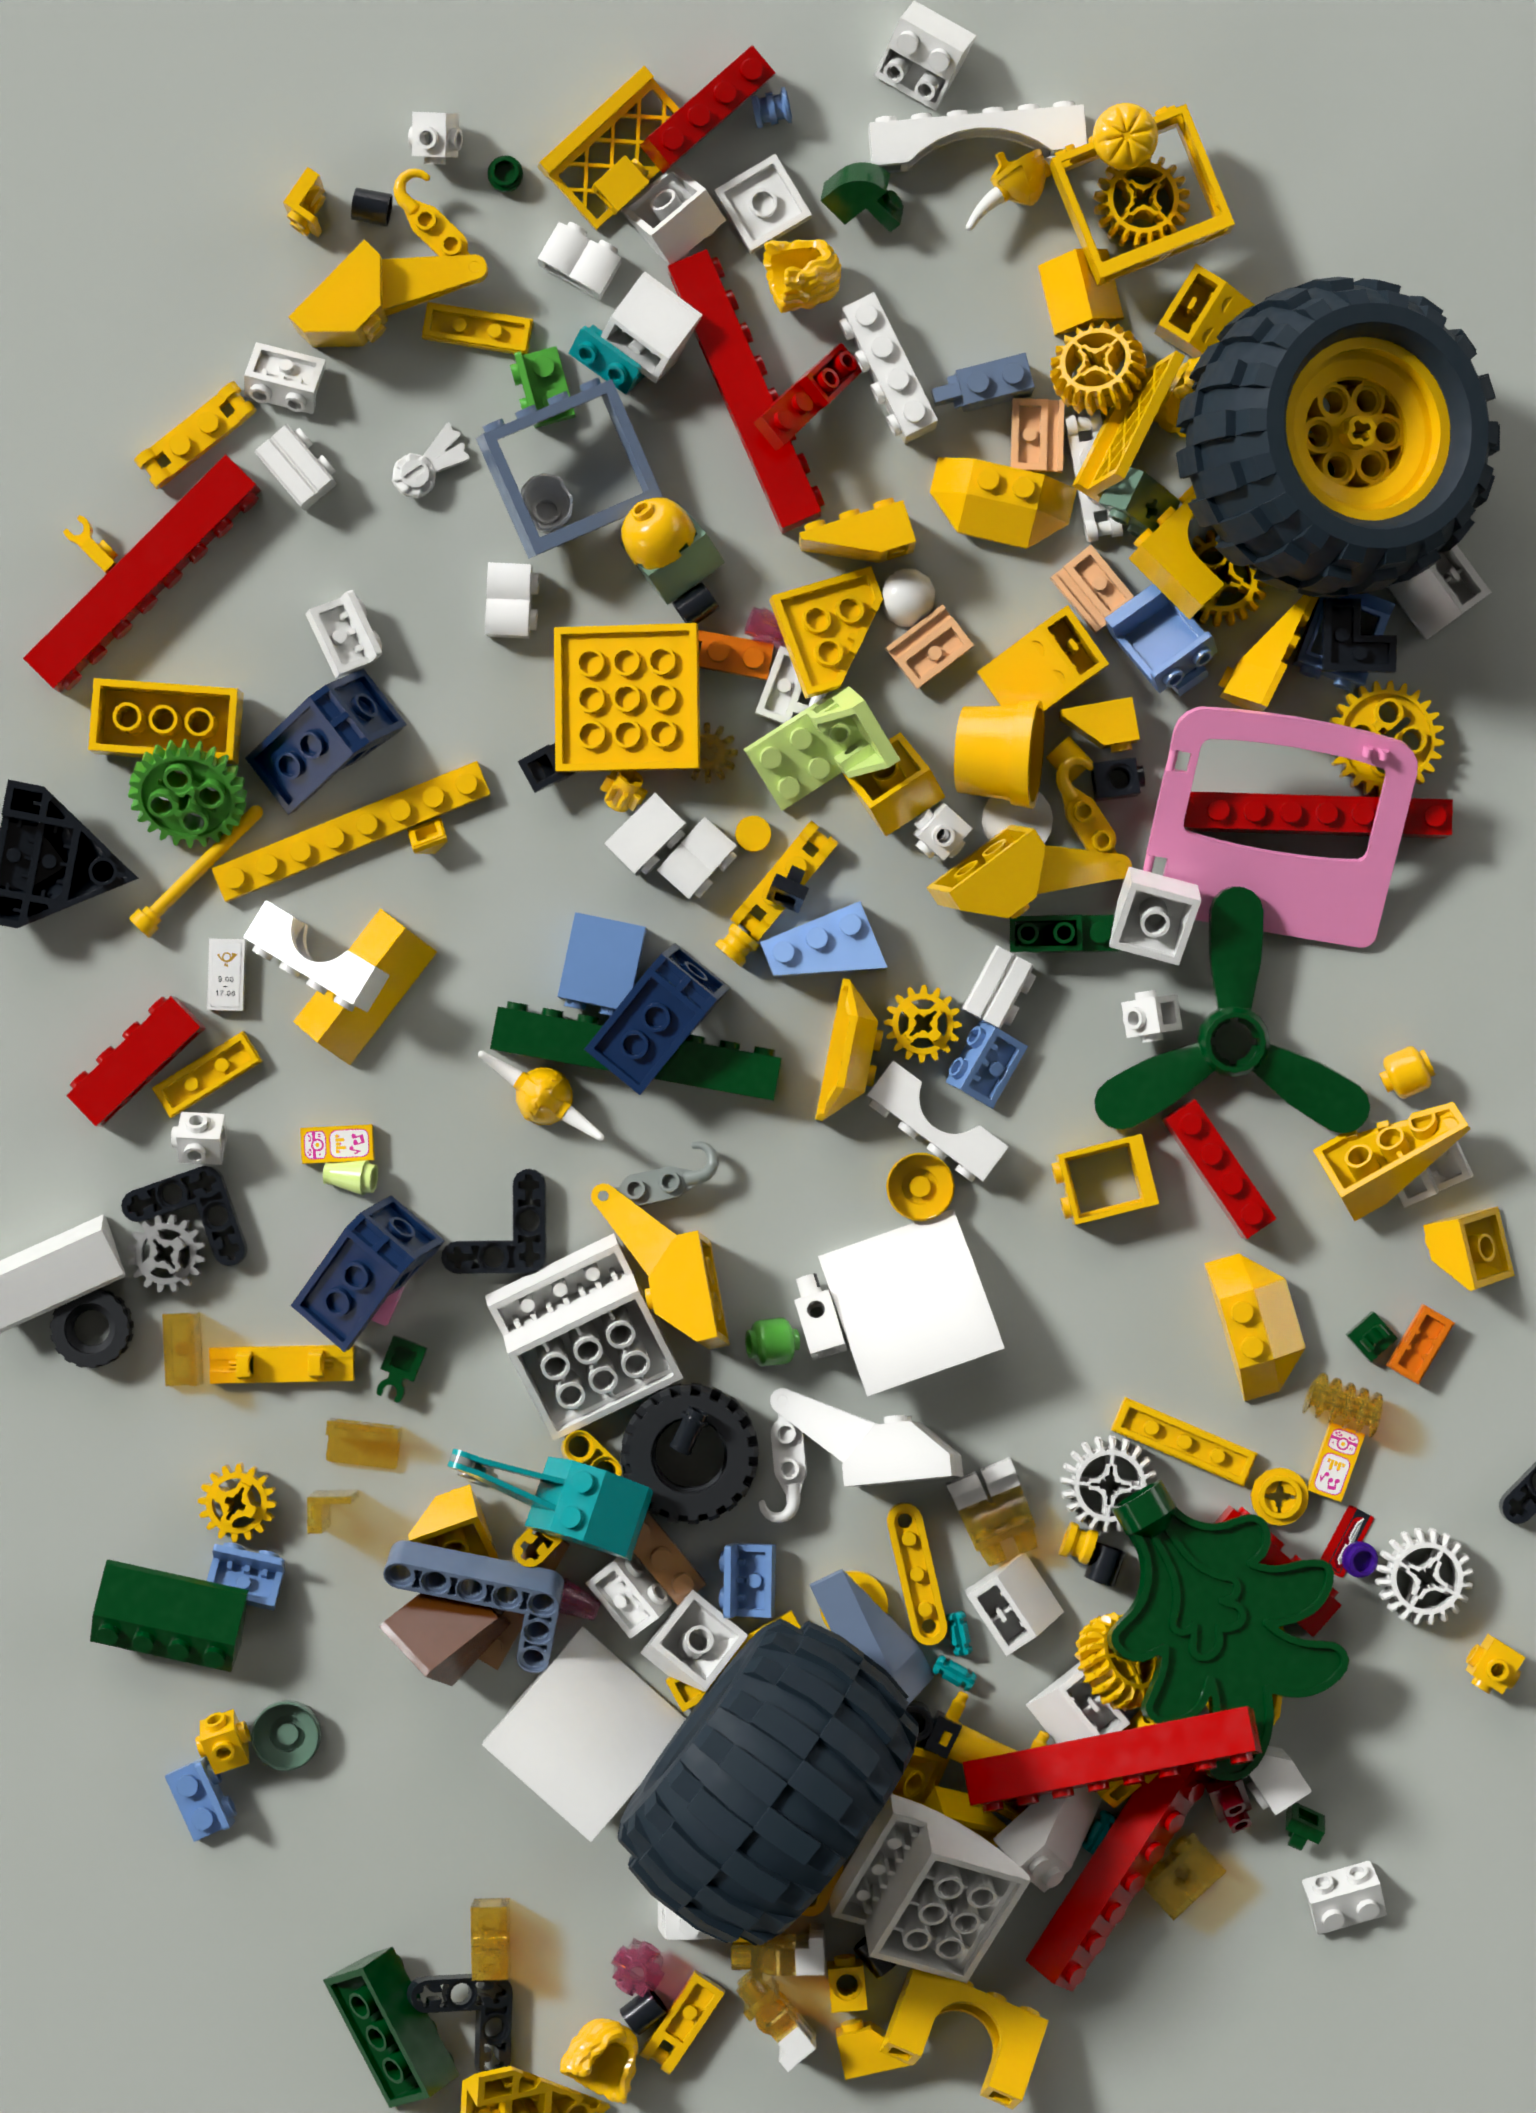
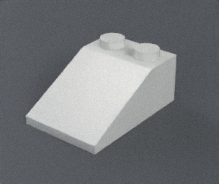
M1087 1787L1073 1789L1074 1796L1053 1799L1052 1794L1040 1796L1039 1803L1031 1804L993 1838L1004 1854L1012 1859L1019 1868H1022L1030 1876L1031 1882L1044 1893L1049 1888L1057 1886L1063 1880L1064 1875L1072 1868L1102 1801L1097 1792H1088Z

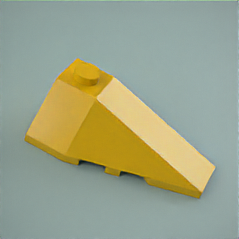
M1303 595L1233 668L1227 666L1218 683L1219 686L1223 687L1219 697L1245 710L1264 711L1268 707L1287 668V664L1284 662L1289 659L1296 648L1301 635L1299 631L1301 627L1304 628L1319 597Z
M1450 1102L1414 1112L1408 1119L1390 1124L1386 1120L1377 1123V1128L1360 1133L1357 1130L1342 1133L1313 1149V1152L1353 1220L1357 1221L1387 1204L1471 1129L1455 1103Z

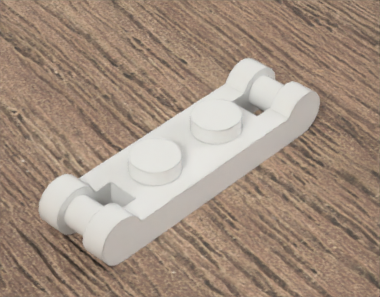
M1096 410L1092 417L1090 414L1078 418L1075 415L1064 416V427L1074 479H1076L1102 426L1099 410ZM1090 430L1092 440L1080 442L1078 432ZM1077 490L1087 542L1098 541V537L1111 535L1112 538L1123 536L1122 524L1109 518L1110 511ZM1106 512L1108 521L1096 523L1094 514Z

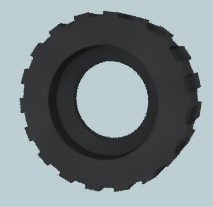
M99 1288L56 1308L52 1314L54 1315L53 1321L50 1322V1329H52V1335L50 1336L52 1342L56 1345L55 1349L58 1354H62L67 1362L75 1363L77 1367L97 1368L120 1358L119 1356L128 1349L129 1341H132V1328H134V1321L131 1320L130 1316L132 1313L125 1306V1301L121 1297H116L113 1292ZM88 1310H96L104 1314L110 1325L108 1337L104 1342L96 1346L82 1343L75 1334L74 1327L77 1318Z

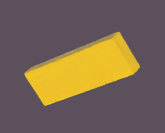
M427 302L421 337L424 340L509 354L521 351V354L525 355L529 353L534 321L531 318Z
M242 1031L152 1087V1090L169 1117L174 1118L259 1065L263 1060L245 1031Z

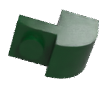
M866 162L853 163L843 167L824 182L820 201L844 225L865 209L889 232H892L901 225L904 205L894 191L887 190L890 173L884 168Z

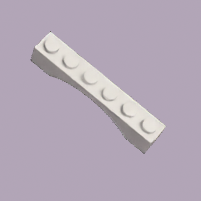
M1060 101L1054 103L1053 107L1039 108L1038 104H1024L1019 106L1018 110L1004 111L1002 107H989L983 109L982 113L968 114L967 110H953L947 112V116L932 117L931 113H918L912 115L911 119L897 120L895 116H882L876 118L875 122H870L868 130L871 163L884 168L889 173L907 172L920 159L935 149L955 141L975 137L1015 141L1034 150L1041 149L1045 157L1055 155L1054 153L1063 150L1065 146L1074 144L1075 148L1087 144L1084 104L1075 105L1074 101Z

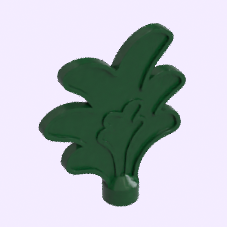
M1158 1480L1131 1494L1111 1509L1137 1551L1141 1573L1137 1595L1127 1612L1109 1629L1107 1643L1118 1657L1126 1661L1144 1662L1157 1657L1152 1680L1141 1703L1142 1714L1151 1723L1158 1724L1197 1716L1207 1702L1209 1713L1244 1706L1253 1708L1262 1753L1253 1754V1761L1243 1764L1231 1765L1230 1759L1217 1761V1768L1205 1771L1214 1780L1236 1781L1247 1777L1259 1765L1269 1746L1274 1723L1272 1695L1286 1698H1302L1319 1694L1336 1684L1348 1669L1349 1657L1341 1645L1331 1641L1301 1639L1278 1628L1304 1620L1322 1607L1332 1590L1334 1571L1328 1562L1316 1559L1294 1561L1281 1565L1259 1563L1267 1555L1271 1545V1533L1263 1518L1257 1515L1246 1514L1220 1523H1204L1194 1520L1176 1507V1503L1162 1480Z

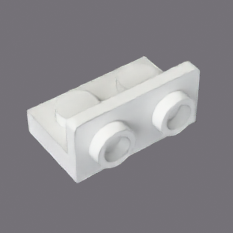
M256 342L244 374L245 397L259 403H270L286 407L295 412L302 411L313 414L316 408V394L326 368V359Z
M634 1554L631 1561L616 1557L585 1582L630 1639L657 1620L672 1605L667 1592L654 1580L645 1569L644 1564Z

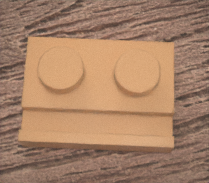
M1012 399L1010 467L1035 473L1063 472L1065 404L1062 399Z
M1089 545L1050 578L1095 634L1106 625L1105 617L1134 597L1092 545Z
M942 604L888 645L885 650L895 660V663L915 689L918 690L972 649L974 644Z

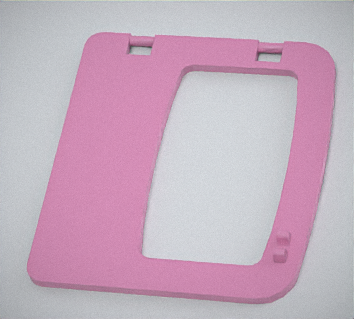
M1204 706L1186 711L1178 719L1173 730L1143 870L1152 872L1155 856L1167 858L1163 876L1198 885L1201 904L1195 918L1196 921L1209 923V909L1213 898L1222 889L1240 886L1253 891L1261 900L1264 911L1263 932L1358 948L1370 946L1377 936L1417 777L1418 762L1415 754L1401 740L1339 724L1243 709ZM1209 739L1268 743L1327 753L1382 768L1385 771V778L1365 855L1359 859L1299 855L1240 845L1186 830L1184 828V819L1202 744ZM1179 751L1190 753L1187 771L1175 769Z

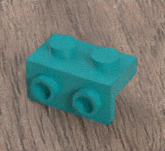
M592 325L590 328L587 326L582 327L568 354L604 380L612 379L615 387L627 395L645 377L640 372L642 369L641 365L601 337L603 331L595 325Z

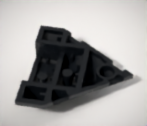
M8 779L0 827L1 926L18 929L139 879L44 786Z

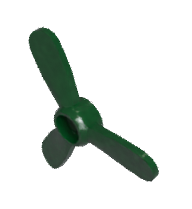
M1231 886L1222 889L1212 900L1209 909V962L1217 1009L1208 1014L1200 1025L1197 1042L1149 1057L1107 1080L1097 1090L1094 1099L1095 1111L1099 1119L1106 1126L1123 1130L1142 1123L1174 1104L1214 1071L1229 1077H1239L1254 1072L1289 1105L1334 1132H1353L1360 1128L1367 1120L1370 1103L1367 1093L1359 1084L1317 1060L1270 1044L1267 1026L1262 1018L1251 1010L1262 959L1264 913L1261 900L1253 891L1245 887ZM1237 1017V1022L1244 1024L1250 1030L1252 1037L1256 1038V1043L1252 1045L1250 1052L1244 1058L1238 1059L1236 1064L1230 1065L1229 1060L1221 1057L1216 1051L1214 1044L1210 1042L1211 1037H1215L1217 1030L1223 1024L1229 1023L1230 1018Z

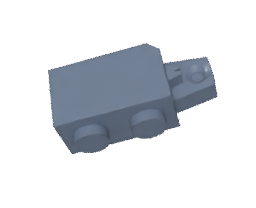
M1025 352L958 369L955 375L947 377V385L933 388L931 394L935 407L953 403L955 409L962 408L963 412H970L1009 402L1013 398L1032 396L1035 387Z

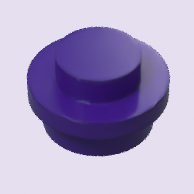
M1363 1541L1351 1543L1346 1547L1342 1555V1565L1345 1571L1357 1578L1369 1576L1376 1569L1378 1563V1555L1374 1547Z

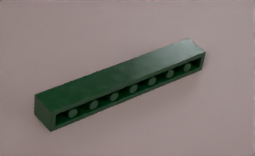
M507 1001L506 1008H497L490 1049L610 1071L584 1050L603 1026L598 1025L599 1018L578 1014L577 1021L564 1019V1011L543 1008L542 1014L527 1012L529 1005ZM691 1034L654 1078L656 1080L774 1101L781 1058L775 1057L776 1050L754 1046V1052L751 1053L740 1051V1043L719 1040L718 1046L704 1044L705 1037Z

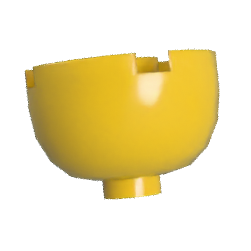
M656 497L640 501L634 505L623 521L621 538L626 552L633 563L637 566L642 564L645 569L653 570L665 567L682 556L679 550L685 543L689 547L691 546L696 530L691 518L680 505L668 498Z

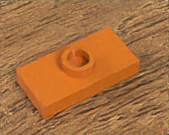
M1422 1304L1386 1366L1419 1385L1455 1322Z

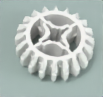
M1109 1435L1107 1446H1103L1101 1437L1096 1436L1094 1437L1095 1449L1091 1450L1089 1444L1084 1441L1081 1443V1447L1086 1453L1082 1457L1076 1451L1070 1453L1071 1457L1077 1461L1075 1466L1069 1463L1063 1464V1469L1071 1472L1072 1476L1060 1477L1061 1484L1071 1485V1489L1061 1492V1497L1063 1499L1074 1498L1072 1502L1068 1503L1066 1508L1069 1512L1075 1511L1078 1508L1081 1509L1075 1517L1079 1523L1089 1516L1088 1528L1090 1530H1094L1098 1521H1102L1101 1529L1103 1533L1109 1532L1110 1522H1114L1116 1530L1122 1532L1123 1528L1111 1510L1114 1507L1116 1498L1122 1493L1136 1492L1151 1484L1147 1483L1146 1479L1154 1478L1157 1476V1473L1152 1469L1144 1471L1143 1468L1151 1463V1459L1146 1456L1137 1460L1142 1451V1448L1138 1445L1128 1452L1127 1450L1130 1445L1128 1439L1123 1438L1119 1447H1116V1437ZM1105 1456L1102 1470L1098 1474L1087 1475L1086 1477L1081 1476L1091 1461ZM1116 1456H1120L1132 1464L1137 1475V1481L1119 1477ZM1110 1472L1112 1479L1121 1485H1117L1116 1489L1112 1488L1113 1491L1108 1493L1107 1496L1106 1490L1097 1483H1100L1102 1479L1106 1481L1105 1476L1109 1475ZM1080 1487L1099 1492L1100 1503L1102 1504L1101 1512L1095 1511L1085 1504L1080 1493Z
M1417 1527L1414 1529V1539L1412 1540L1410 1535L1403 1531L1400 1533L1403 1544L1400 1545L1391 1539L1389 1545L1394 1549V1552L1390 1554L1382 1550L1380 1556L1388 1560L1387 1565L1377 1564L1376 1570L1385 1573V1576L1376 1578L1375 1584L1387 1586L1386 1589L1379 1593V1597L1382 1600L1392 1598L1387 1605V1609L1393 1612L1400 1608L1398 1618L1403 1621L1411 1614V1622L1414 1625H1419L1424 1615L1426 1624L1432 1626L1435 1622L1434 1614H1437L1441 1621L1446 1622L1448 1616L1445 1610L1449 1608L1453 1613L1458 1614L1460 1609L1454 1602L1459 1599L1467 1603L1469 1599L1461 1593L1462 1588L1472 1589L1473 1583L1463 1580V1577L1470 1576L1474 1572L1471 1567H1461V1565L1468 1562L1470 1557L1466 1553L1456 1555L1462 1545L1455 1541L1448 1546L1451 1536L1445 1532L1437 1540V1530L1429 1528L1426 1538H1424L1422 1529ZM1433 1548L1430 1555L1426 1554L1419 1562L1412 1563L1404 1559L1408 1554L1417 1549ZM1443 1554L1446 1556L1451 1567L1450 1584L1443 1581L1439 1575V1569L1442 1564L1440 1559ZM1398 1568L1407 1573L1409 1577L1407 1588L1409 1593L1405 1599L1402 1597L1397 1586ZM1413 1568L1418 1572L1420 1570L1426 1572V1568H1428L1427 1573L1438 1584L1423 1581V1585H1420L1421 1580L1410 1569ZM1436 1590L1444 1593L1440 1599L1426 1605L1416 1604L1418 1599L1422 1600L1429 1591Z

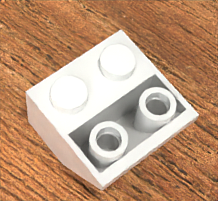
M914 0L900 17L874 76L936 111L962 67L976 35Z
M644 272L610 317L601 337L640 364L642 367L640 372L656 384L676 364L702 314L647 272Z
M1457 545L1447 552L1439 553L1441 559L1429 569L1408 581L1395 583L1387 587L1425 640L1492 593Z
M1025 1551L964 1590L1006 1657L1036 1638L1064 1613Z
M1080 1662L1026 1704L1056 1744L1122 1731L1131 1724L1120 1708L1113 1710L1110 1703H1101L1099 1694L1092 1695L1090 1684L1083 1683L1085 1680L1084 1673L1077 1669L1081 1664Z
M1268 1746L1259 1765L1248 1775L1252 1781L1247 1784V1787L1263 1810L1270 1807L1275 1815L1312 1792L1293 1761L1282 1748Z

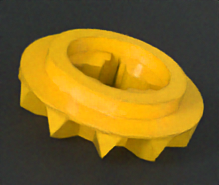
M1281 1467L1265 1470L1263 1474L1254 1480L1250 1494L1253 1509L1257 1515L1267 1523L1278 1526L1288 1525L1298 1520L1305 1512L1309 1500L1308 1489L1304 1480L1294 1471ZM1280 1481L1283 1492L1294 1495V1498L1282 1500L1278 1512L1276 1502L1273 1499H1269V1497H1265V1494L1270 1495V1493L1276 1492Z

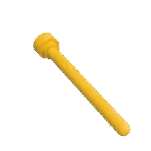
M253 805L241 816L239 825H233L231 835L223 834L220 842H215L150 908L147 905L142 910L138 908L129 917L132 923L150 938L159 929L157 925L162 921L160 917L263 816L262 807Z

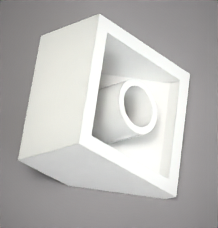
M675 164L621 210L623 215L650 247L668 264L684 259L691 249L704 238L711 236L726 221L708 191Z
M1129 867L1118 897L1109 946L1179 966L1201 904L1198 885Z

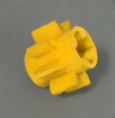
M612 771L610 775L606 776L600 787L602 791L607 792L604 798L606 804L618 812H626L628 809L635 811L638 804L641 805L648 793L647 790L641 788L643 778L637 771Z

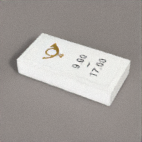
M209 938L207 1010L244 1011L247 940Z

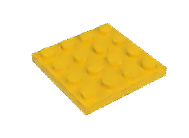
M697 623L554 627L556 772L700 769L699 628Z

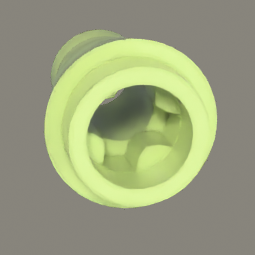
M368 1160L326 1163L324 1166V1184L334 1185L363 1196L366 1193H374L376 1189L378 1167L375 1164H370Z

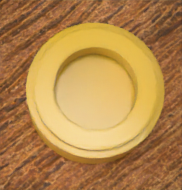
M759 816L743 818L738 823L735 831L737 843L748 852L763 850L771 839L769 824Z

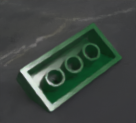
M107 1559L93 1611L90 1642L231 1672L242 1644L249 1590Z
M393 1947L374 1952L323 1980L389 2108L430 2098L460 2075L454 2065L452 2055L447 2051L437 2032L435 2022L429 2017L428 2013L419 2012L407 2000L406 1993L411 1980L404 1969L402 1959L396 1954Z

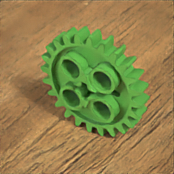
M184 739L182 746L177 748L175 743L169 740L166 751L157 744L155 745L153 755L145 752L142 761H137L129 781L131 787L128 793V797L133 799L131 810L140 811L137 819L138 822L149 820L150 823L147 829L149 833L156 829L161 831L160 840H164L168 835L173 836V844L175 846L178 845L181 839H186L188 847L192 848L194 840L198 839L202 846L206 847L209 837L218 843L222 833L231 835L233 825H239L241 816L245 811L247 790L243 789L245 778L236 777L239 767L237 765L226 766L229 758L228 755L220 758L215 757L216 747H212L208 752L203 751L201 741L197 743L195 748H190L188 740ZM175 771H181V772H183L184 774H179V773H176ZM207 787L214 788L217 791L209 790ZM191 813L198 814L201 817L194 816Z

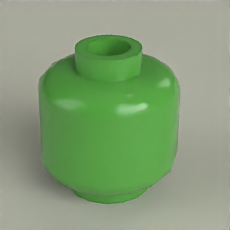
M785 1318L757 1320L752 1324L751 1330H747L745 1334L747 1355L762 1367L787 1364L792 1361L795 1350L800 1349L799 1332L797 1329H792L789 1321Z

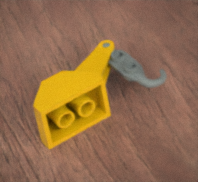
M700 1141L693 1142L691 1147L693 1149H701L707 1154L708 1163L703 1169L693 1171L669 1166L627 1176L619 1187H612L605 1183L595 1186L591 1193V1200L649 1276L650 1288L645 1289L648 1309H654L656 1315L710 1350L730 1345L711 1241L698 1230L676 1235L640 1208L645 1205L677 1199L694 1186L710 1180L716 1174L719 1166L718 1154L710 1144Z

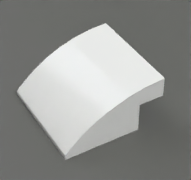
M953 1209L943 1212L934 1219L917 1221L818 1256L867 1397L1005 1348Z
M614 1233L485 1295L488 1309L503 1335L507 1354L554 1441L683 1379V1375L653 1311L648 1309L645 1294Z
M582 1626L551 1660L547 1668L536 1677L512 1704L507 1715L484 1739L482 1746L585 1838L592 1842L640 1786L658 1757L686 1720V1717Z
M891 1794L834 1886L829 1902L832 1917L864 1925L869 1957L967 1983L1031 1880L1030 1876L1022 1868H1019L1006 1854L961 1823L915 1801Z

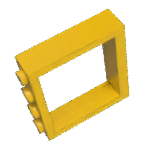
M1186 104L1179 107L1173 105L1166 108L1164 106L1155 112L1156 116L1153 118L1158 128V135L1174 128L1177 129L1213 218L1102 262L1066 174L1069 170L1100 158L1093 145V136L1088 139L1089 143L1075 148L1074 144L1067 145L1063 150L1054 153L1055 157L1051 158L1049 169L1097 286L1231 233L1235 225Z

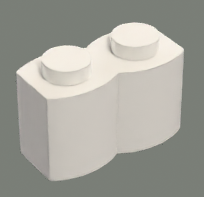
M559 222L538 257V265L556 277L569 282L589 296L601 300L621 265V257L617 255L618 249L604 240L596 243L586 237L587 231L573 222H569L568 225Z
M488 562L485 635L487 637L530 639V630L537 631L538 610L531 609L532 595H538L539 573H533L531 564Z
M704 817L657 871L689 900L693 895L700 899L713 884L709 877L717 868L724 872L736 859L737 855L733 851L737 845Z

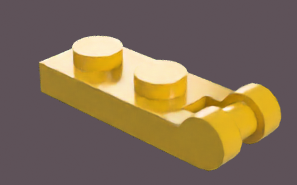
M695 1970L668 2009V2013L662 2018L652 2035L643 2045L639 2055L646 2060L653 2059L661 2065V2070L670 2075L725 1994V1989ZM663 2039L674 2046L669 2053L659 2046Z

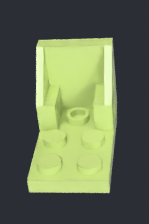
M849 686L833 691L743 749L782 811L842 772L848 778L889 768L900 761L899 756L866 701Z

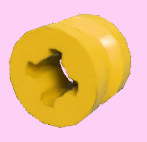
M732 923L728 928V935L724 939H719L715 946L742 967L746 963V956L749 952L756 951L760 945L741 928Z
M1071 1521L1064 1534L1059 1555L1063 1557L1071 1555L1076 1557L1079 1563L1087 1565L1094 1551L1099 1532L1096 1530H1083L1079 1527V1524Z

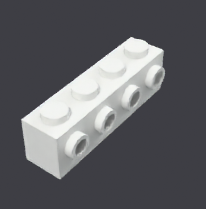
M875 292L842 307V320L838 321L847 341L853 340L858 350L854 353L862 372H869L874 382L870 385L878 404H885L889 413L886 419L894 436L900 435L903 443L906 444L936 429L938 419Z

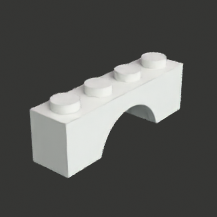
M265 901L244 935V938L255 944L252 951L271 961L273 956L280 959L282 962L279 968L298 978L300 973L309 977L306 984L324 995L327 990L335 993L336 997L333 1001L352 1012L356 1006L368 1012L390 975L348 950L334 960L314 962L306 944L308 925L274 904Z
M893 1060L867 1094L872 1099L869 1106L885 1118L891 1113L901 1122L897 1127L911 1138L915 1139L919 1134L927 1140L929 1145L926 1149L942 1161L948 1156L959 1165L955 1171L970 1182H973L975 1178L984 1181L1009 1146L980 1125L958 1134L946 1133L932 1126L925 1118L920 1107L919 1095L922 1081Z

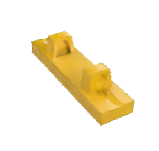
M354 1344L346 1352H343L336 1345L209 1348L210 1384L355 1380ZM252 1356H253V1374L250 1372V1367H249V1365H250V1359H251Z

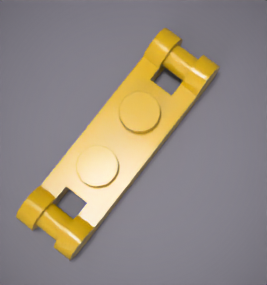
M235 381L226 384L217 395L154 445L143 450L135 457L134 462L141 470L145 469L151 476L149 481L156 489H160L255 414L257 411L256 407L251 401H245L240 394L241 389ZM230 403L235 411L227 418L221 409ZM165 454L171 463L162 468L156 460Z
M812 820L730 918L737 926L741 924L751 932L749 936L756 942L763 937L786 909L766 899L776 873L787 878L792 865L805 871L800 883L805 886L839 844L833 837L827 838L818 831L819 826ZM808 841L819 849L813 858L803 850ZM756 905L767 913L761 921L750 913Z

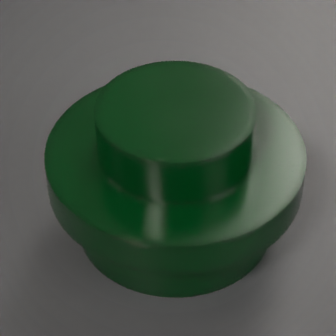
M511 156L497 157L488 167V180L491 186L500 192L514 191L523 180L522 166L518 160Z

